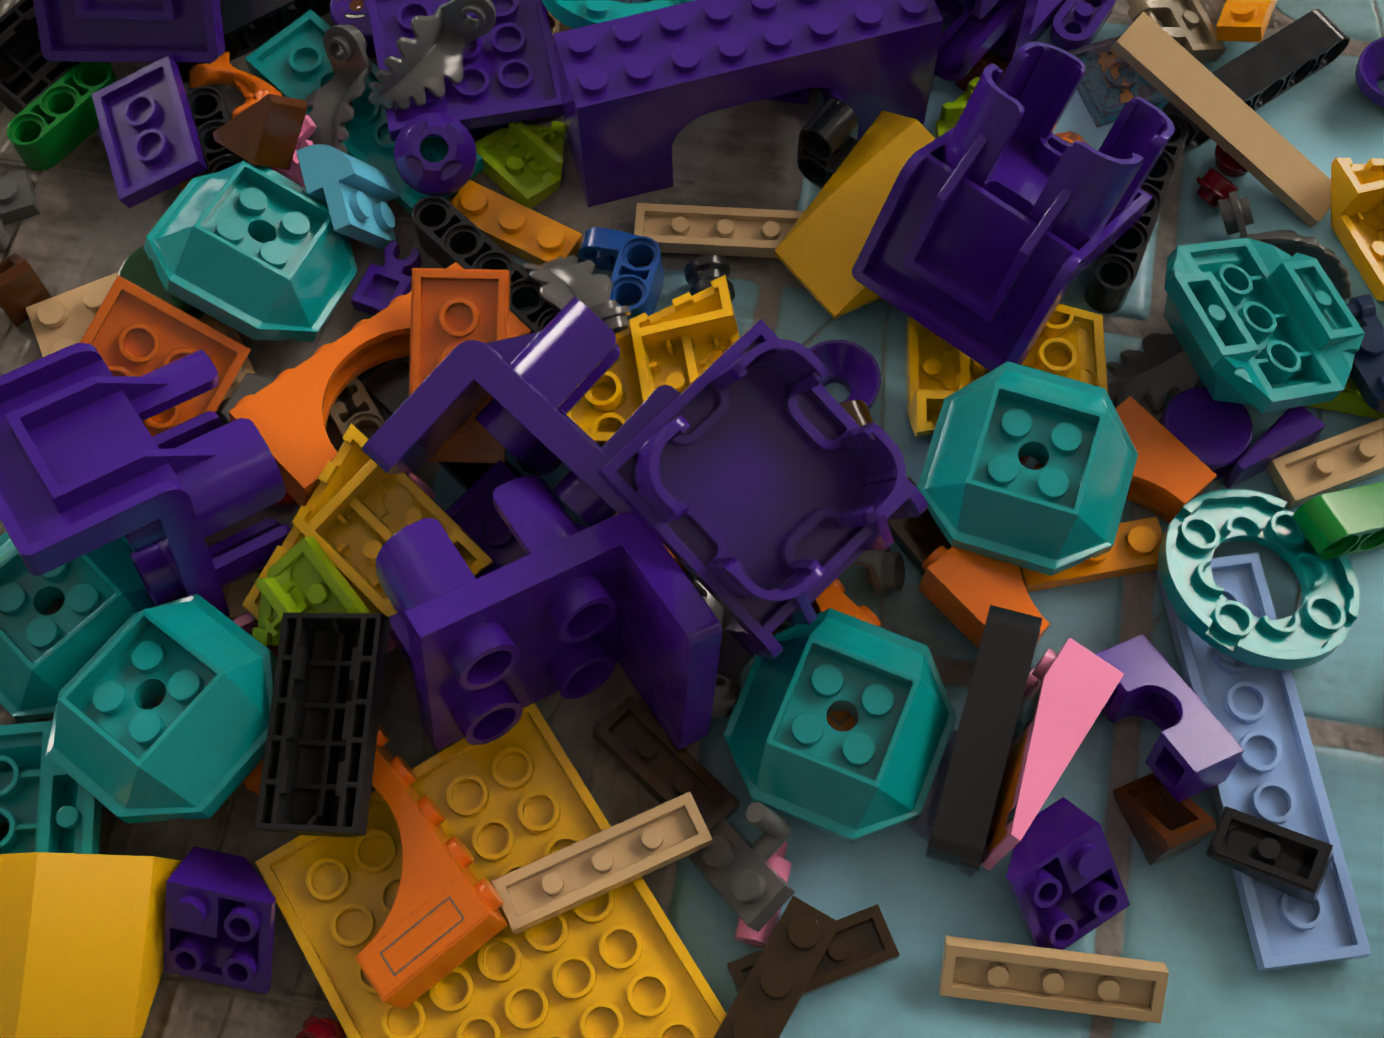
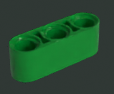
M79 62L8 123L6 129L7 137L27 168L33 171L49 170L98 129L99 121L92 94L119 80L109 62Z
M1384 481L1318 495L1302 504L1295 511L1293 520L1319 559L1329 560L1384 547Z

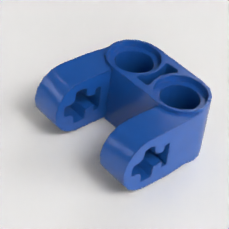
M593 227L586 230L579 249V256L583 261H593L595 268L613 271L611 276L613 287L610 300H617L618 306H623L630 302L637 303L629 306L631 314L627 317L628 321L645 312L647 316L654 314L664 283V270L658 243L646 236H638L613 229ZM642 264H647V266L645 267H636Z

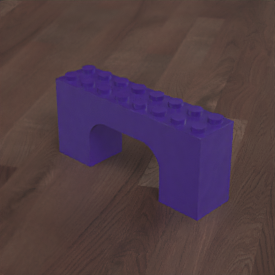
M695 0L554 33L553 38L566 138L588 207L673 187L672 145L677 134L694 119L704 114L733 106L819 87L824 102L831 98L839 99L849 105L856 113L859 122L857 140L862 138L882 110L917 119L924 125L943 26V18L935 0Z

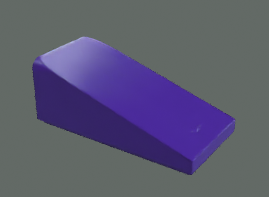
M1303 406L1287 409L1238 460L1225 478L1224 485L1231 489L1265 471L1271 460L1310 446L1324 429V423Z

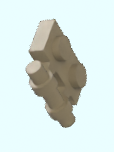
M1126 0L1130 7L1128 15L1132 22L1142 12H1145L1199 62L1218 61L1226 51L1224 43L1217 41L1216 29L1199 0Z

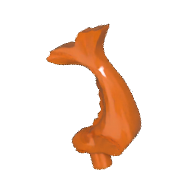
M225 52L214 62L192 65L190 70V88L225 84L240 90L246 101L233 110L231 119L268 94L282 96L278 89L265 80L233 67L229 62V52Z

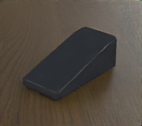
M1225 806L1206 856L1289 896L1314 905L1331 861L1333 845Z

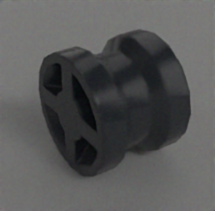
M710 254L697 257L687 263L684 268V274L687 283L692 286L689 291L691 296L711 287L710 281L726 275V279L728 278L730 266L729 261L725 257ZM727 279L731 300L733 301L735 298L734 285Z

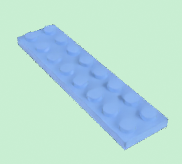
M1259 553L1212 558L1211 570L1213 580L1217 586L1223 587V596L1226 599L1242 603L1257 618L1268 616L1269 619L1277 620ZM1158 568L1156 574L1184 682L1198 694L1205 706L1233 734L1235 740L1244 749L1227 780L1211 787L1219 820L1224 807L1227 806L1333 845L1331 861L1314 905L1289 896L1232 868L1258 972L1359 959L1371 955L1292 670L1252 667L1223 654L1202 640L1187 624L1178 618L1165 593Z

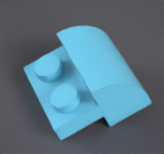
M315 144L296 151L307 194L327 202L334 231L380 250L385 249L392 240L396 241L393 231L395 217L386 202L401 196V193L389 175L329 145Z

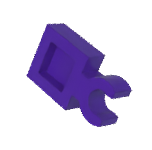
M392 240L384 251L386 260L384 266L371 263L350 299L353 308L374 316L388 307L397 296L406 295L411 292L412 277L410 276L412 275V268H420L422 263L419 249L413 248L408 258L399 260L397 258L401 251L398 242Z

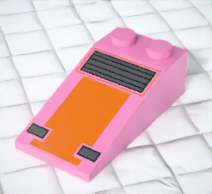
M1071 638L1066 641L1057 653L1048 648L1035 668H1032L1029 672L980 864L989 871L1021 841L1124 673Z

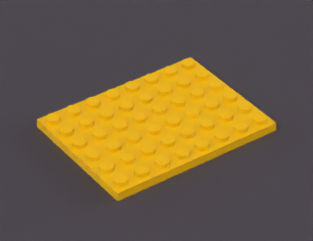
M535 703L523 708V713L518 723L500 738L482 745H471L463 738L412 768L418 778L412 786L421 798L424 795H428L439 807L446 819L440 826L448 838L456 836L469 850L474 858V862L469 865V868L478 881L485 878L492 884V880L611 827ZM377 790L373 791L370 795L366 835L355 837L299 835L255 861L348 1038H714L727 1015L642 877L516 935L513 934L510 925H507L405 1010L383 1003L354 958L370 943L384 924L394 904L401 880L402 844L398 825L390 807ZM501 906L500 908H498V910L508 923L504 910Z

